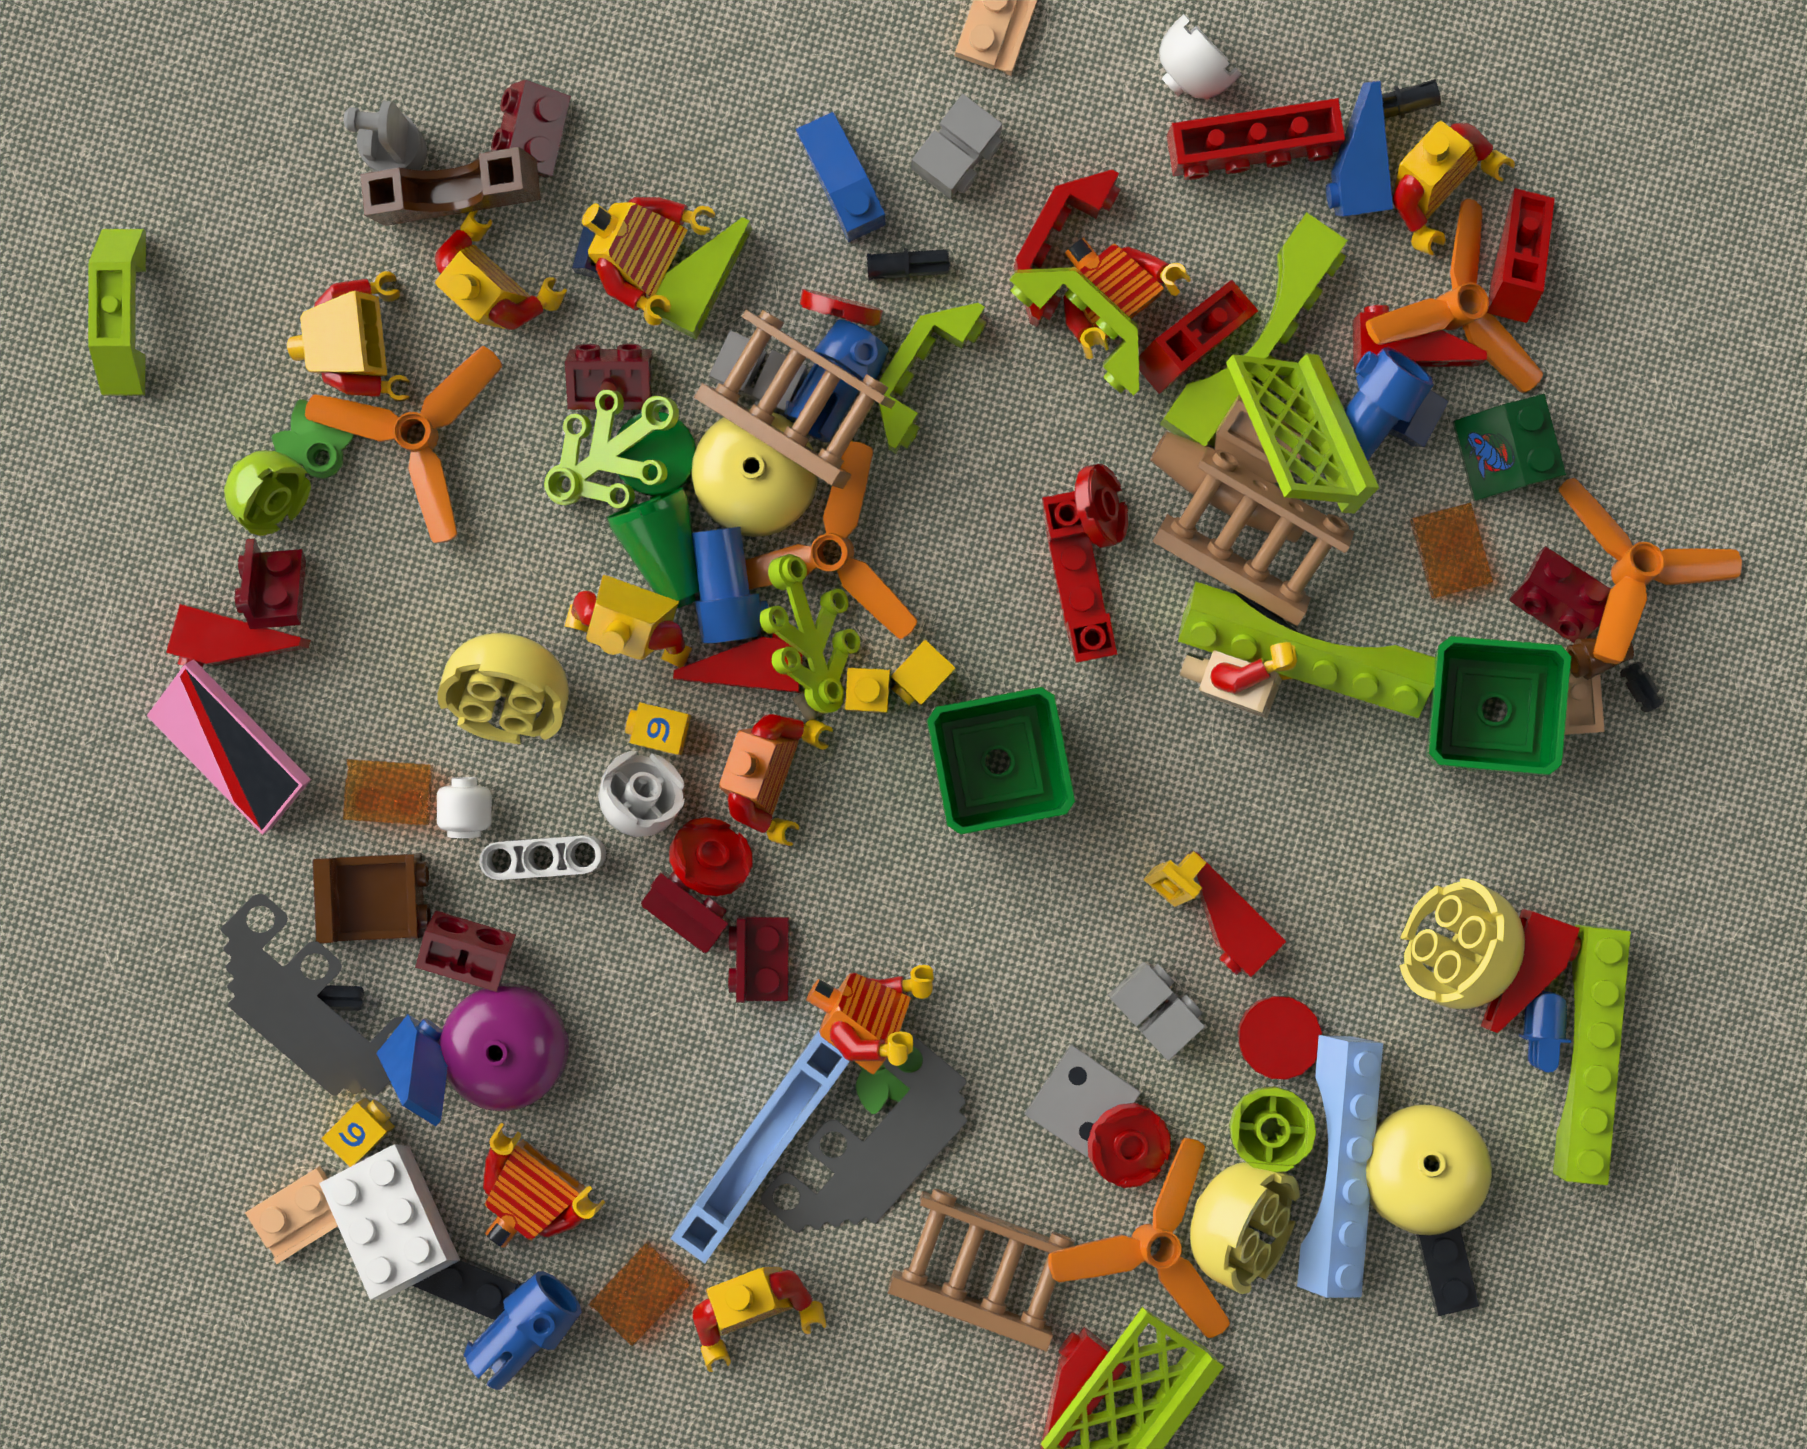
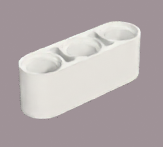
M589 835L500 841L491 843L483 849L480 854L479 863L484 874L496 880L576 875L599 869L606 859V849L600 839ZM583 842L590 844L595 850V860L589 866L579 864L575 858V850ZM541 845L548 847L553 853V863L547 869L538 867L533 859L535 850ZM499 848L506 850L511 856V865L505 872L496 870L492 863V856Z

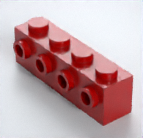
M1339 98L1171 123L1167 133L1172 175H1184L1185 180L1205 178L1209 176V171L1225 169L1226 174L1242 173L1250 170V165L1266 163L1268 168H1277L1291 164L1293 158L1307 156L1310 162L1323 161L1332 158L1333 152H1337L1345 140Z

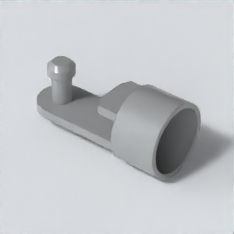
M382 101L380 110L376 113L359 111V108L349 107L345 111L344 126L348 131L358 132L357 148L359 154L373 172L398 167L421 170L427 156L426 141L413 121L403 114L393 101Z

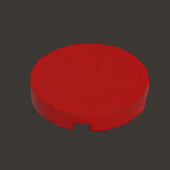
M802 289L801 307L825 315L830 314L844 318L847 321L869 326L879 325L884 310L871 305L808 289Z
M1104 464L1083 467L1078 472L1075 483V500L1079 518L1084 531L1099 548L1117 545L1116 543L1122 542L1128 529V508L1125 501L1119 503L1116 493L1122 491L1121 484L1114 472Z
M708 817L692 819L684 824L675 835L669 847V861L675 875L690 889L703 895L715 897L732 894L744 884L753 867V853L747 839L740 832L737 835L733 830L729 829L731 825L722 820Z
M1271 996L1256 1001L1245 1011L1238 1025L1237 1037L1243 1059L1255 1072L1270 1079L1287 1080L1303 1074L1315 1063L1319 1035H1322V1031L1317 1017L1304 1003L1289 996Z
M1136 1103L1119 1104L1105 1111L1093 1124L1088 1138V1157L1095 1171L1108 1182L1123 1188L1142 1186L1155 1179L1162 1171L1160 1167L1164 1164L1165 1159L1168 1161L1171 1152V1135L1164 1120L1150 1108Z

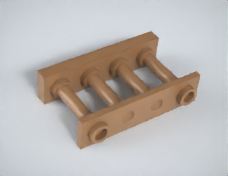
M745 310L741 317L757 326L752 337L724 384L719 383L716 388L702 383L694 398L828 484L844 489L851 474L840 468L844 462L841 457L875 401L892 409L895 401L884 395L888 387L867 374L863 381L786 334L780 330L784 322L765 310H762L759 316ZM771 336L789 346L791 350L758 406L753 404L749 410L738 403L741 397L738 392ZM805 358H808L826 369L792 428L787 426L785 431L782 432L771 425L775 419L772 414ZM840 379L861 392L827 449L822 448L818 454L806 446L809 438L806 436Z
M1208 447L1198 465L1199 469L1208 474L1182 516L1174 518L1167 514L1152 542L1298 626L1307 612L1311 597L1306 595L1305 587L1332 546L1343 553L1347 552L1351 545L1354 531L1350 530L1349 525L1336 515L1328 514L1326 516L1299 499L1285 498L1280 488L1239 465L1238 460L1232 454L1224 450L1215 451ZM1223 482L1241 492L1244 496L1218 538L1210 539L1199 533L1195 525ZM1258 504H1261L1281 517L1255 558L1247 561L1235 554L1231 547ZM1295 525L1318 538L1290 581L1286 580L1283 582L1271 575L1267 568Z
M933 1189L932 1194L922 1191L920 1206L930 1209L910 1267L904 1268L903 1272L893 1270L888 1284V1294L1047 1352L1053 1334L1051 1327L1045 1325L1047 1320L1043 1317L1056 1284V1280L1053 1279L1048 1267V1256L1052 1252L1073 1247L1075 1240L1057 1232H1052L1050 1237L960 1205L955 1203L956 1196L940 1189ZM947 1215L970 1225L949 1282H944L943 1287L927 1282L928 1276L925 1272ZM985 1230L1005 1236L1009 1240L988 1297L984 1296L983 1300L979 1301L966 1296L968 1291L964 1288ZM1026 1244L1048 1252V1256L1028 1311H1023L1020 1316L1006 1311L1007 1305L1004 1301Z

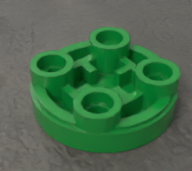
M659 412L660 420L665 421L669 414ZM642 413L629 419L620 428L617 435L642 417ZM678 419L675 426L665 431L654 430L619 456L641 462L646 460L663 462L667 468V478L662 484L647 485L639 478L618 475L634 491L648 496H661L681 488L692 478V461L696 450L692 434L685 424ZM652 465L648 470V476L651 480H654L658 475V470L655 465Z

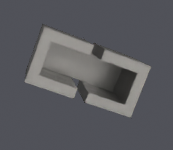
M963 93L939 123L942 127L939 133L934 130L911 160V170L949 199H952L958 190L961 193L967 191L978 175L973 168L983 157L989 161L1003 142L999 137L1001 135L1002 123Z
M731 330L709 374L711 381L717 384L716 387L719 383L724 384L750 340ZM763 350L738 394L753 400L754 405L758 406L787 356L771 350L756 385L752 388L751 385L766 356V351ZM802 364L774 410L775 413L786 416V401L792 402L808 373L806 365Z
M1143 962L1107 996L1136 1027L1166 999L1169 1000L1139 1028L1140 1032L1169 1061L1205 1027L1198 1020V1017L1203 1012L1187 995L1179 999L1169 987L1174 983V980L1158 963L1151 969L1148 964Z

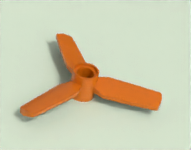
M1465 199L1460 205L1450 269L1452 290L1440 295L1437 299L1428 298L1374 317L1366 322V328L1372 340L1376 344L1382 345L1443 329L1456 330L1462 327L1468 342L1486 350L1487 361L1519 392L1525 393L1540 382L1543 373L1493 315L1487 313L1489 307L1488 296L1485 290L1476 284L1481 244L1482 207L1475 200Z
M481 346L425 398L420 413L407 412L398 417L389 409L314 394L306 405L305 417L310 421L375 441L396 440L401 447L411 452L408 469L430 538L434 543H445L457 536V528L441 459L433 451L438 442L437 429L452 424L501 370L503 364L493 351L485 346ZM414 424H423L425 427L424 438L418 443L410 444L407 440L409 428Z
M851 441L841 457L844 462L840 467L850 473L851 477L844 489L835 486L831 488L823 515L826 534L817 537L811 546L796 544L745 560L749 590L773 585L768 575L770 562L775 558L792 554L800 557L805 562L807 567L806 577L816 568L823 571H837L842 586L897 638L903 639L916 627L917 619L867 563L854 558V546L848 538L858 526L874 452L871 446ZM830 540L836 541L842 550L841 558L835 564L829 563L823 555L824 546Z
M1576 478L1567 479L1558 488L1560 494L1603 549L1618 560L1611 569V577L1615 586L1610 590L1593 652L1594 657L1604 663L1619 664L1624 660L1647 601L1646 586L1652 580L1665 585L1733 580L1741 574L1742 559L1740 553L1735 549L1691 548L1664 549L1661 551L1657 546L1649 542H1639L1633 546L1623 529Z
M1185 1137L1182 1140L1153 1209V1224L1139 1226L1131 1237L1118 1235L1050 1253L1048 1256V1267L1053 1279L1057 1282H1065L1132 1271L1142 1262H1145L1157 1268L1161 1284L1204 1336L1213 1338L1223 1333L1230 1325L1228 1317L1191 1262L1180 1257L1182 1252L1181 1243L1178 1237L1173 1234L1182 1222L1205 1152V1145L1192 1138ZM1160 1237V1249L1156 1254L1151 1255V1245L1154 1240Z

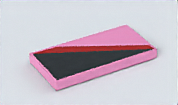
M195 660L186 663L147 714V717L262 835L272 829L311 781L298 765Z

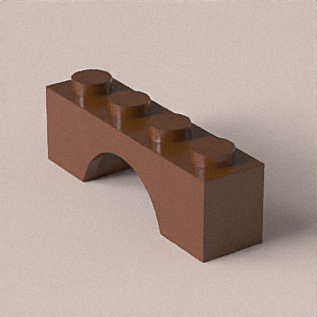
M520 147L479 153L478 158L474 162L451 169L411 170L398 167L360 174L364 216L384 226L541 200L537 159Z

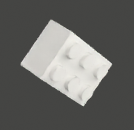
M394 1144L319 1183L370 1300L387 1299L460 1261L409 1146Z

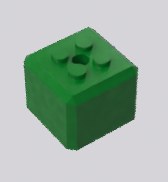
M1457 636L1448 637L1438 646L1435 652L1434 687L1431 694L1426 757L1436 768L1544 777L1553 773L1562 765L1571 665L1569 653L1562 645ZM1490 698H1498L1506 705V716L1499 722L1487 720L1482 713L1483 703Z
M1037 687L935 707L927 719L926 723L946 825L958 834H967L1065 815L1075 803L1055 695L1045 688ZM994 749L1005 751L1010 759L1008 769L1001 774L992 773L986 766V756Z

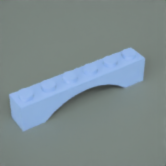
M819 1030L670 1238L704 1264L727 1234L788 1144L850 1062L843 1057L836 1047L821 1037Z
M1319 1035L1315 1078L1322 1096L1326 1115L1328 1167L1318 1213L1310 1231L1300 1246L1297 1287L1326 1298H1355L1362 1296L1370 1194L1366 1180L1367 1160L1372 1154V1142L1376 1134L1383 1043L1351 1036Z

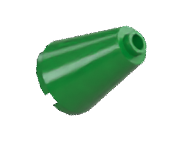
M683 488L675 489L661 496L650 497L648 501L632 504L626 509H621L607 516L609 528L654 593L679 601L677 608L689 605L697 600L695 593L699 592V583L692 538L693 531L688 498Z

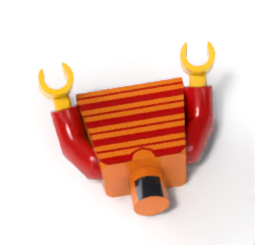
M1083 237L1065 252L1073 265L1131 319L1161 296L1164 290L1161 284H1165L1171 295L1177 296L1180 291L1174 282L1181 278L1186 279L1187 282L1191 281L1188 272L1182 264H1169L1155 255L1129 246L1120 248L1118 245L1112 244L1101 254L1097 255ZM1064 294L1063 303L1066 326L1079 343L1082 344L1085 357L1087 359L1094 358L1091 347L1094 345H1102L1106 351L1109 350L1107 343L1109 336L1096 324L1100 317L1088 306L1084 311L1080 310Z
M769 714L762 717L752 728L739 730L719 783V788L728 795L729 812L733 819L758 832L765 833L767 831V837L771 842L792 846L793 843L785 839V831L787 828L799 830V825L796 822L785 819H772V815L799 739L802 737L804 742L818 749H827L829 745L819 741L818 738L824 730L833 732L832 727L815 719L809 720L804 724L802 720Z
M929 965L914 967L910 972L911 979L907 980L903 976L872 979L857 973H850L838 989L818 979L810 990L806 1001L826 1012L819 1030L821 1037L836 1047L846 1060L855 1061L873 1075L887 1057L888 1061L895 1066L904 1064L908 1059V1054L913 1051V1036L910 1033L900 1031L911 997L907 996V992H912L915 997L920 999L929 997L933 991L932 982L934 976L932 967Z
M500 1123L489 1141L490 1150L485 1159L483 1189L488 1195L484 1205L497 1215L485 1232L492 1242L505 1248L517 1231L531 1241L538 1234L542 1237L550 1238L576 1228L585 1219L592 1218L604 1206V1200L596 1204L588 1198V1193L593 1189L591 1186L585 1188L583 1184L524 1139L518 1143L521 1138L519 1131H517L513 1138H509L502 1132L505 1124Z

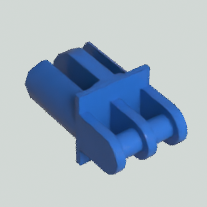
M1544 990L1525 1007L1523 1034L1519 1033V1037L1529 1041V1063L1533 1067L1549 1073L1555 1071L1559 1066L1560 1043H1571V1040L1566 1038V1000L1558 994Z

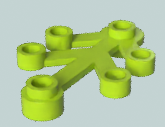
M602 390L595 399L597 415L590 454L579 464L581 439L588 437L591 433V421L583 414L573 413L568 415L563 422L565 438L560 464L549 470L544 481L548 497L556 504L572 505L578 502L581 497L608 502L613 508L626 509L630 507L635 500V493L628 484L615 483L611 486L587 481L588 478L599 470L639 478L647 485H660L667 478V468L661 461L646 460L641 462L619 456L654 430L665 431L674 427L679 418L677 404L671 398L664 396L648 398L642 406V417L610 440L614 416L622 411L624 399L617 391ZM609 395L614 398V406L611 410H607L605 407V399ZM663 406H666L669 410V416L665 421H661L659 418V410ZM577 419L582 423V429L578 434L573 431V423ZM652 465H655L658 470V475L654 480H651L648 476V470ZM566 477L571 480V488L568 492H565L562 487V482ZM620 488L625 492V500L622 503H618L616 500V492Z
M792 554L775 558L768 567L769 579L777 589L787 590L798 629L789 623L788 614L781 606H773L761 612L760 624L763 630L767 633L776 634L792 646L776 650L772 655V665L778 673L787 674L805 687L804 695L806 702L813 710L825 714L835 712L842 706L844 700V690L840 678L848 655L856 653L860 648V637L853 629L836 632L832 638L834 649L827 665L823 651L836 615L844 613L848 608V597L841 589H833L823 593L820 598L821 609L814 625L802 584L807 575L805 562L800 557ZM772 615L776 619V624L773 622ZM799 652L807 657L810 670L801 664ZM785 656L788 659V665L785 662Z

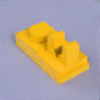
M1193 851L1191 854H1187L1178 865L1168 860L1153 867L1143 880L1176 907L1194 899L1199 894L1202 887L1193 879L1207 862Z

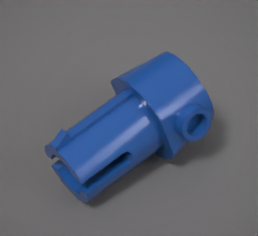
M841 319L835 322L814 349L815 352L862 381L866 374L877 380L889 352L888 347L872 333L852 322ZM814 363L793 401H786L785 415L788 420L795 423L826 369ZM840 379L808 435L828 443L859 390Z
M1384 347L1377 355L1368 351L1361 358L1355 371L1358 374L1356 380L1359 391L1344 409L1367 461L1400 419L1410 422L1434 386L1432 378L1423 368L1406 355L1389 347Z
M741 527L692 533L701 600L695 601L701 642L704 644L761 636L760 614L764 609L768 608L766 600H759L758 593H750Z
M538 1271L514 1290L503 1301L505 1310L473 1344L468 1340L464 1357L474 1375L479 1379L489 1367L495 1373L487 1382L488 1387L501 1390L541 1348L555 1350L582 1313L581 1306L570 1289L549 1273Z

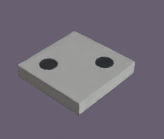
M1070 1044L1024 1114L1088 1157V1138L1093 1124L1105 1111L1116 1105L1134 1103L1141 1092Z

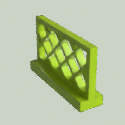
M1306 353L1297 363L1233 354L1226 364L1285 498L1337 502L1341 513L1355 514L1379 489V486L1320 356ZM1247 371L1263 382L1262 386L1248 376ZM1276 375H1281V376H1286V377H1285V378L1283 379V381H1282V380H1281L1279 377H1277ZM1270 387L1287 402L1284 404L1266 389ZM1261 403L1277 414V418L1275 419L1262 408ZM1292 405L1295 407L1297 413L1290 408ZM1282 420L1300 432L1301 436L1298 437L1281 423ZM1275 436L1291 447L1292 451L1289 452L1281 446ZM1306 439L1311 441L1312 447L1305 442ZM1297 454H1300L1316 467L1315 471L1296 457ZM1290 470L1306 481L1307 484L1295 483ZM1322 472L1325 474L1327 481L1320 476Z
M1142 1307L1041 1442V1445L1044 1449H1064L1058 1444L1066 1433L1080 1429L1081 1445L1066 1449H1164L1225 1366L1205 1346L1196 1340L1192 1341ZM1149 1323L1156 1328L1157 1342L1138 1347V1337ZM1180 1347L1188 1349L1176 1365L1168 1367V1350ZM1158 1353L1159 1369L1140 1374L1139 1358ZM1131 1361L1132 1376L1113 1381L1112 1372L1119 1363ZM1160 1380V1387L1151 1399L1142 1400L1141 1385ZM1133 1387L1134 1403L1115 1408L1114 1392ZM1105 1395L1106 1411L1087 1415L1086 1406L1092 1398ZM1135 1414V1421L1127 1432L1117 1435L1116 1419ZM1107 1422L1109 1437L1089 1442L1088 1427Z

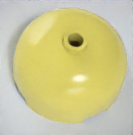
M773 412L772 415L775 419L771 424L782 432L785 431L787 426L792 428L793 422ZM725 417L719 419L705 432L696 447L692 461L693 487L704 510L723 528L741 527V534L744 536L762 537L787 529L809 508L816 492L818 481L816 475ZM808 441V443L806 444V446L809 447L810 449H812V446H811L810 442ZM751 459L757 460L760 463L759 470L754 474H748L744 471V468L750 463Z
M491 633L468 640L450 656L442 675L437 699L441 709L448 708L459 718L457 725L462 729L484 739L521 744L520 735L540 736L543 740H547L559 731L568 702L569 687L564 669L556 657L545 647L522 636L507 633ZM500 696L505 697L499 724L504 730L498 729L488 722L492 718L496 700ZM545 697V705L543 711L541 712L540 716L535 720L536 713L542 709Z
M1461 878L1460 882L1450 884L1444 888L1437 885L1418 901L1404 928L1400 939L1410 941L1404 953L1405 964L1400 965V969L1405 982L1411 990L1434 1003L1453 1009H1471L1485 1005L1500 996L1510 986L1520 969L1525 949V936L1521 920L1513 906L1502 895L1473 880ZM1436 910V922L1440 926L1454 932L1455 935L1452 939H1449L1430 929H1425L1417 935L1416 931L1420 922L1428 914ZM1423 963L1433 967L1434 973L1428 970Z
M1414 1105L1400 1109L1386 1117L1376 1127V1134L1372 1142V1154L1366 1164V1180L1370 1194V1203L1382 1218H1385L1393 1225L1409 1231V1233L1419 1235L1445 1233L1468 1221L1483 1204L1488 1194L1492 1177L1489 1151L1476 1128L1456 1112L1435 1105ZM1426 1157L1431 1161L1439 1162V1169L1436 1172H1429L1425 1169L1424 1159Z
M1247 1162L1234 1164L1214 1177L1197 1200L1190 1229V1242L1194 1258L1207 1276L1240 1294L1249 1293L1251 1291V1283L1258 1276L1266 1280L1280 1260L1296 1222L1289 1220L1292 1200L1296 1201L1300 1198L1299 1185L1296 1179L1284 1172L1276 1173L1253 1168ZM1249 1226L1276 1239L1270 1245L1260 1240L1259 1232L1249 1228Z

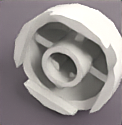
M1183 14L1165 34L1159 49L1160 62L1167 72L1162 77V80L1178 96L1184 91L1195 98L1208 99L1217 96L1229 88L1242 74L1236 67L1230 73L1225 69L1230 64L1227 61L1228 58L1197 26L1189 31L1185 27L1189 22V18Z
M629 751L617 756L607 767L602 777L598 794L601 811L609 824L621 833L633 837L652 836L665 830L682 809L685 800L682 793L684 788L683 778L674 765L663 757L653 753L647 757L636 755L638 751Z

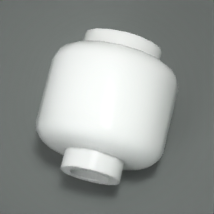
M453 777L451 786H444L437 792V824L439 828L447 831V837L450 838L481 837V831L491 826V791L484 786H478L477 778Z

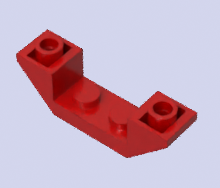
M1111 169L1055 186L1015 259L1014 272L1016 270L1032 269L1033 265L1038 268L1042 267L1052 248L1051 245L1046 243L1053 229L1061 232L1072 209L1066 207L1067 204L1097 219L1102 208L1110 211L1121 191L1120 188L1115 186L1119 173ZM1055 292L1041 309L1034 303L1030 307L1025 305L1030 324L1038 327L1043 317L1050 321L1062 298L1056 296Z
M1075 491L1043 497L1042 504L1048 547L1063 620L1075 663L1117 655L1109 613L1106 614L1092 543L1084 531L1078 515Z

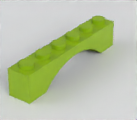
M1307 212L1277 254L1278 281L1275 302L1269 320L1259 339L1243 356L1275 360L1276 358L1271 356L1270 352L1278 341L1286 345L1300 325L1293 320L1302 307L1309 311L1319 298L1323 290L1317 285L1324 274L1327 273L1333 277L1347 257L1340 251L1348 240ZM1229 368L1208 378L1188 383L1160 422V425L1173 434L1190 439L1203 446H1206L1208 443L1215 447L1217 428L1238 395H1240ZM1247 371L1248 376L1253 378L1254 375L1251 372Z
M1195 581L1183 612L1178 642L1211 653L1218 651L1252 663L1260 658L1264 662L1272 660L1270 646L1290 642L1295 646L1296 666L1288 671H1275L1278 674L1412 717L1419 718L1434 687L1435 657L1397 645L1354 647L1311 638L1267 618L1249 606L1236 594Z
M1575 924V927L1580 928L1577 937L1581 938V945L1576 958L1572 961L1575 1005L1573 1055L1566 1101L1556 1133L1553 1174L1567 1182L1608 1185L1631 931Z

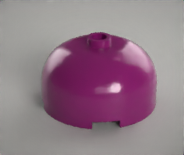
M501 983L497 992L482 988L464 998L449 1014L440 1036L441 1051L448 1066L446 1079L451 1087L469 1103L479 1108L496 1112L518 1110L542 1098L554 1087L561 1077L569 1052L568 1032L566 1033L563 1021L554 1008L555 1005L538 991L513 983ZM492 1045L501 1047L503 1051L501 1060H497L496 1052Z

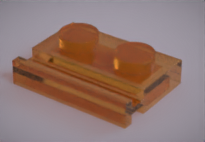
M1471 502L1410 519L1431 599L1493 583Z
M347 759L348 771L345 780L343 820L415 825L430 824L431 778L434 765Z
M648 1241L641 1246L588 1304L631 1346L644 1335L691 1283L668 1259L659 1254Z

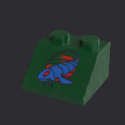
M1545 394L1502 404L1452 421L1473 502L1551 482L1566 475Z

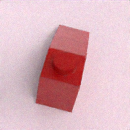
M1514 188L1491 278L1488 314L1527 323L1544 292L1555 198Z
M1230 280L1157 337L1139 355V371L1159 394L1162 393L1258 312V309L1234 281Z
M1387 305L1364 307V312H1360L1352 320L1354 369H1356L1359 361L1368 351L1377 355L1384 347L1399 351L1417 363L1421 368L1474 367L1487 360L1486 350L1443 330L1387 344H1376L1368 334L1366 322L1374 317L1388 313L1389 306Z
M180 604L166 653L179 656L177 663L184 666L186 663L195 660L203 668L204 663L219 666L309 648L311 640L270 628L250 629L247 622Z
M772 633V638H758L678 668L673 672V679L678 681L800 693L801 684L787 674L778 673L772 665V655L776 650L789 646L792 647L774 633ZM799 652L801 664L803 665L804 655ZM785 656V662L788 665V659Z
M1206 863L1194 877V881L1202 887L1199 897L1215 944L1223 952L1219 960L1236 976L1243 971L1247 976L1252 977L1287 941Z
M1522 909L1519 916L1525 936L1522 964L1510 986L1500 996L1488 1003L1481 1027L1499 1033L1567 967L1568 961H1573L1580 949L1581 938L1577 937L1580 928L1534 911Z
M1086 1327L1078 1335L1072 1332L1058 1351L1062 1356L1058 1360L1042 1441L1111 1350L1110 1346ZM1126 1362L1119 1363L1112 1372L1113 1381L1118 1380L1126 1370ZM1105 1395L1092 1398L1086 1406L1087 1415L1094 1411ZM1078 1430L1067 1432L1058 1445L1065 1448Z

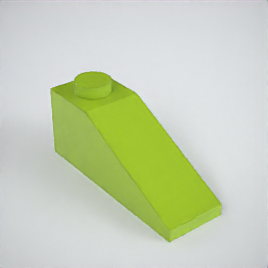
M741 217L666 273L655 295H662L670 301V312H665L660 307L650 308L654 314L662 318V323L697 340L752 231L750 221Z

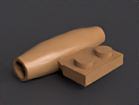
M1238 395L1217 428L1215 449H1212L1215 451L1224 450L1232 454L1238 460L1239 465L1277 486L1275 484L1277 479L1242 398ZM1268 412V413H1269L1270 415H1272L1275 419L1277 418V416H1275V415L1271 414L1270 412ZM1282 420L1281 423L1298 437L1301 436L1300 432ZM1166 431L1157 444L1150 461L1185 490L1195 495L1208 474L1199 469L1198 465L1209 446H1203L1195 441ZM1275 436L1281 446L1289 452L1292 451L1291 447ZM1309 439L1305 440L1310 445L1311 441ZM1297 454L1296 457L1300 460L1302 456ZM1222 482L1209 504L1231 516L1244 494ZM1258 504L1246 525L1270 534L1281 516ZM1295 525L1286 540L1296 543L1305 530Z

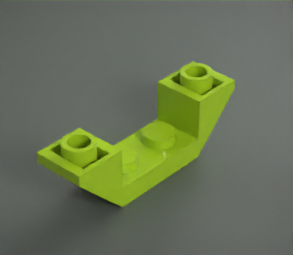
M102 229L88 262V348L101 395L145 396L146 354L135 349L136 272H146V230Z
M1076 267L1016 270L1011 275L1009 280L1014 284V287L1010 291L1027 307L1034 303L1041 309L1054 293L1065 284L1069 288L1065 293L1066 297L1082 311L1087 306L1100 317L1096 324L1104 333L1113 340L1118 335L1124 339L1103 361V368L1108 371L1103 376L1104 379L1121 394L1127 389L1134 396L1140 390L1138 325Z
M980 303L920 315L880 378L879 382L888 387L884 395L895 401L892 409L878 403L888 449L896 454L901 445L908 449L920 430V427L915 424L918 420V413L894 399V394L897 393L902 396L910 385L914 374L909 372L917 358L924 361L936 343L937 339L932 337L933 332L960 349L964 347L967 340L972 343L976 342L987 324L985 320L981 319L984 315L985 307Z

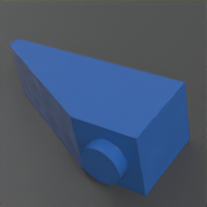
M1381 81L1365 82L1361 87L1346 129L1345 140L1340 146L1331 171L1332 183L1326 185L1327 203L1330 209L1334 208L1336 216L1344 217L1393 209Z
M831 112L797 128V135L848 243L885 226L883 208L835 114Z
M407 1014L376 1054L402 1106L436 1127L442 1119L448 1067L440 1046L442 1030L427 1018L420 1022Z

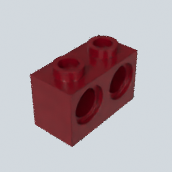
M435 910L425 930L415 968L497 992L508 965L516 934Z

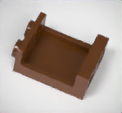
M422 853L313 859L316 942L334 943L338 941L397 938L418 939L424 936L425 929L431 920V909L429 904H424L423 887H428L429 866L427 862H422Z

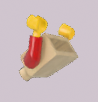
M1290 642L1270 646L1272 660L1264 662L1260 658L1252 663L1218 651H1213L1210 660L1188 653L1180 676L1200 683L1199 691L1207 697L1267 719L1281 681L1292 679L1275 671H1288L1296 666L1295 646Z

